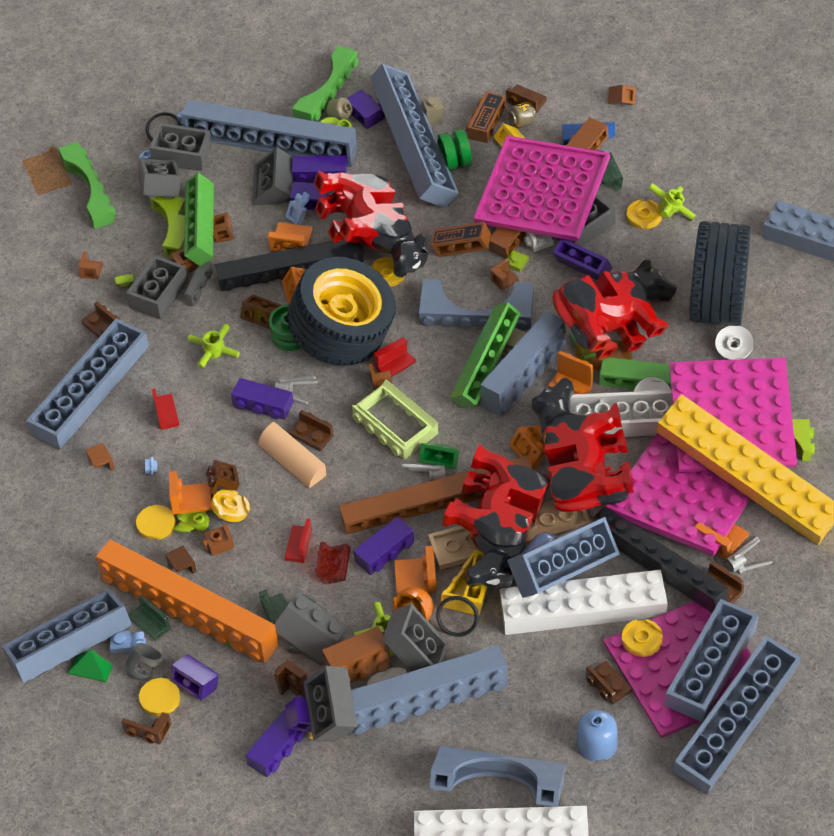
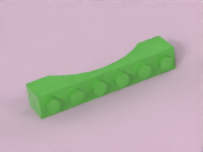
M337 46L331 55L332 74L328 81L317 91L301 97L292 108L293 118L319 121L321 114L327 108L328 102L335 98L338 90L343 87L345 80L350 77L352 70L358 66L359 59L357 58L356 50Z
M78 141L58 148L66 171L81 177L91 189L87 211L94 229L115 223L114 216L116 212L114 206L109 205L110 199L108 194L103 193L105 192L103 184L97 181L99 180L96 170L92 171L93 165L90 158H86L85 148H81Z

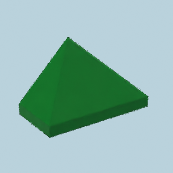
M421 443L419 462L430 465H444L446 468L456 469L460 450L446 444Z
M90 649L74 657L68 674L107 682L113 664Z

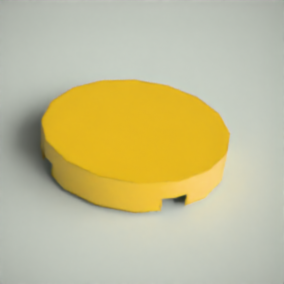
M637 200L632 202L627 208V221L636 228L650 229L661 222L662 217L661 212L658 210V203L652 200Z
M392 257L379 258L370 266L383 276L390 287L398 285L404 279V277H397L394 274Z
M226 489L219 490L211 500L213 512L219 518L229 522L244 520L249 513L250 504L244 496H239L238 492Z
M163 505L148 506L137 516V530L142 537L148 540L163 539L174 530V514Z
M649 619L632 620L622 630V643L630 654L639 657L651 656L659 651L662 646V630L655 622Z
M166 678L150 680L141 688L139 693L142 709L152 716H160L162 712L168 714L173 712L178 707L181 699L178 686Z

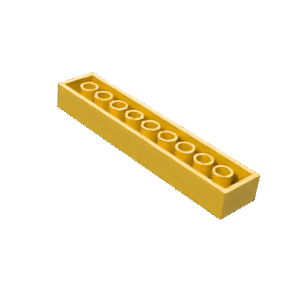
M681 394L658 422L657 433L813 543L819 545L834 526V500Z

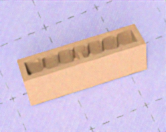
M272 422L263 431L258 445L309 489L326 476L325 464L278 424Z

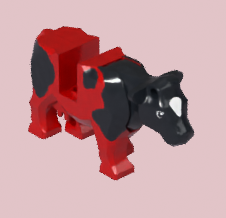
M317 172L314 185L319 194L334 191L332 195L326 198L319 197L315 211L320 220L326 219L331 213L346 214V218L343 221L332 220L328 234L333 243H338L343 239L346 242L362 244L376 251L391 253L394 264L393 272L397 277H404L407 273H414L417 269L424 267L429 254L428 249L424 247L426 237L424 234H419L414 238L411 224L404 213V205L402 203H392L395 190L391 188L389 179L374 174L349 175L342 172L335 174Z
M645 259L632 272L622 270L610 273L605 271L595 284L589 275L581 279H572L553 292L552 300L555 310L571 330L576 342L585 349L589 348L590 352H595L597 359L601 360L611 357L618 348L617 344L611 342V338L603 333L616 331L622 339L627 353L639 350L647 340L645 336L639 333L637 323L646 331L648 338L662 335L669 324L656 317L648 300L658 298L669 301L676 294L677 286L669 282L661 270L652 267L649 259Z
M562 378L555 386L544 389L539 396L532 398V409L540 419L544 449L550 467L547 468L555 507L561 512H574L599 505L621 503L629 497V493H634V482L630 464L625 462L617 471L608 472L612 470V466L605 467L604 456L608 453H628L623 429L618 430L614 434L604 433L615 427H622L618 404H612L610 409L604 413L586 415L570 412L574 387L569 379Z
M479 444L473 456L471 468L485 469L490 473L477 474L470 470L463 483L461 493L482 492L485 494L481 497L477 508H473L467 503H462L459 499H455L454 503L450 501L444 513L442 525L447 527L452 524H458L465 528L473 543L483 553L478 562L466 571L465 581L467 586L510 587L514 581V576L507 560L521 554L524 543L528 538L531 522L535 523L545 501L550 480L544 474L534 469L514 464L503 455L486 450Z

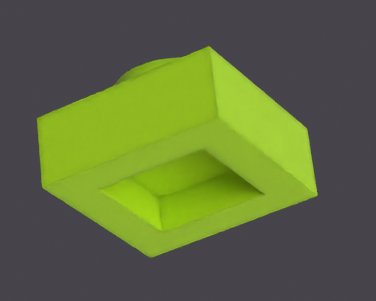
M513 250L507 258L509 260V268L521 272L529 261V256Z
M131 273L115 276V282L120 284V287L130 286L131 282H134V275Z

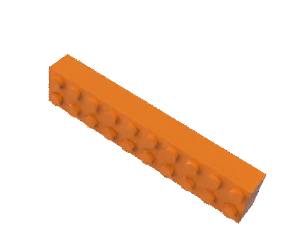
M111 539L96 555L101 579L105 583L116 585L120 591L133 594L137 600L148 602L156 610L162 609L171 618L177 617L181 619L188 627L194 626L198 628L202 634L215 637L221 644L229 642L236 652L247 654L255 662L260 661L265 664L279 646L275 624Z

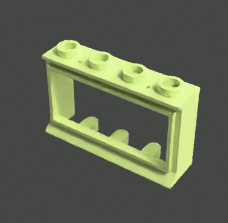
M385 379L382 386L356 405H352V417L358 424L362 423L369 434L376 435L382 445L389 446L395 456H400L404 460L421 448V443H427L438 435V422L387 379ZM389 395L393 398L395 405L400 404L405 408L409 416L413 415L418 419L422 427H426L407 442H404L367 410Z

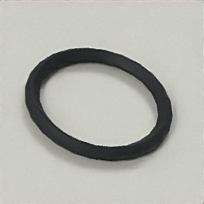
M169 112L155 114L146 124L147 137L151 141L153 140L149 133V126L155 118L170 116L177 121L178 126H182L180 119Z
M451 596L439 604L436 611V619L439 627L445 633L455 637H462L470 634L476 628L479 614L474 603L466 597ZM461 600L471 606L475 619L473 625L467 631L456 633L448 630L443 625L440 613L442 607L447 602Z

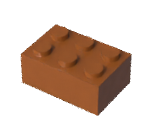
M379 626L323 649L324 666L347 667L350 685L357 680L367 679L373 673L387 670L391 666L390 650L382 640L384 635Z

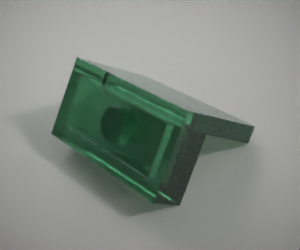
M610 152V159L601 182L602 184L611 183L614 191L622 188L623 177Z
M267 590L260 591V603L268 621L275 624L288 606V603L282 593L269 597Z
M141 594L138 597L140 606L128 615L129 619L154 641H157L171 629L167 615Z

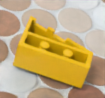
M474 550L462 566V570L453 578L452 583L441 595V602L451 596L466 597L474 603L479 616L488 587L484 585L467 586L465 574L467 569L475 565L483 556L480 550ZM452 600L443 606V608L474 615L471 606L461 600Z

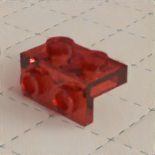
M320 542L315 574L324 584L346 581L351 549L347 543L329 547L325 542Z

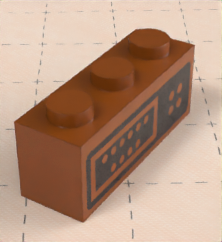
M485 92L483 98L479 99L477 110L473 111L471 121L466 125L468 139L484 143L489 142L506 108L505 96Z
M485 222L434 229L431 247L438 257L488 250L491 232Z

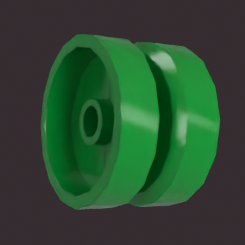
M463 129L454 130L451 136L448 132L437 135V142L449 171L456 170L458 164L461 168L472 166L471 149Z
M289 304L276 308L270 314L269 325L272 342L282 350H299L301 347L294 340L288 328L286 316Z

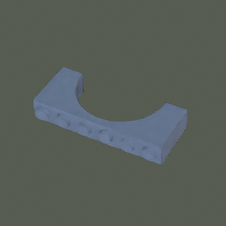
M423 279L419 308L420 324L426 326L443 325L446 327L451 325L462 327L480 326L484 328L493 308L481 311L460 308L445 296L441 280ZM515 283L513 292L503 302L510 303L521 312L514 328L520 330L531 329L534 283Z
M440 746L431 769L430 789L451 792L454 786L464 780L481 776H496L518 781L530 788L535 794L536 804L557 807L564 785L566 764Z

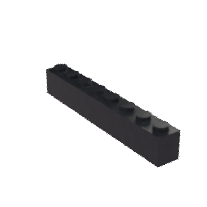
M341 239L338 243L327 241L217 263L215 268L220 291H230L238 287H249L253 284L268 283L278 279L283 280L291 267L308 269L313 263L326 258L346 257L363 262V254L360 244L346 242Z
M605 506L592 518V521L605 517L619 551L649 571L661 570L662 578L665 582L709 612L713 613L720 599L728 602V587Z

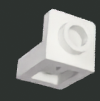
M526 232V237H524L527 247H531L533 252L554 245V241L550 236Z

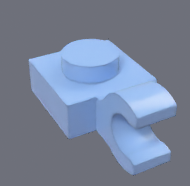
M303 192V195L297 193L295 200L290 201L285 217L294 224L301 225L307 211L304 205L309 201L310 195L306 192Z
M122 631L110 637L111 653L131 652V648L136 646V644H146L144 632H136L132 635L131 631Z

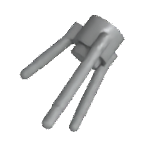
M315 376L276 379L275 387L292 392L293 385L317 384L318 381L314 380L316 379ZM293 396V401L305 405L308 404L307 401Z
M401 464V467L409 468L410 472H428L429 480L434 481L445 477L444 465Z
M757 536L736 553L725 559L727 566L732 572L738 570L741 574L747 570L772 564V560L744 566L747 561L743 554L760 542Z

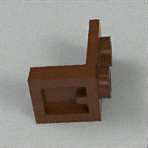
M164 712L161 713L159 718L154 720L152 728L125 718L121 721L123 730L127 735L131 737L139 736L150 744L154 742L161 744L172 725L170 715Z

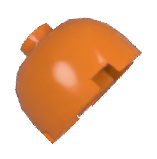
M408 587L399 592L393 599V610L412 603L427 621H429L433 614V600L422 588Z

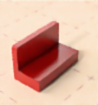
M402 337L374 353L373 367L380 373L390 371L392 377L414 364L416 359L407 352L408 341Z
M152 389L161 430L180 426L172 393L157 397L156 389Z
M306 518L305 526L292 525L285 553V561L305 563L312 534L311 519Z

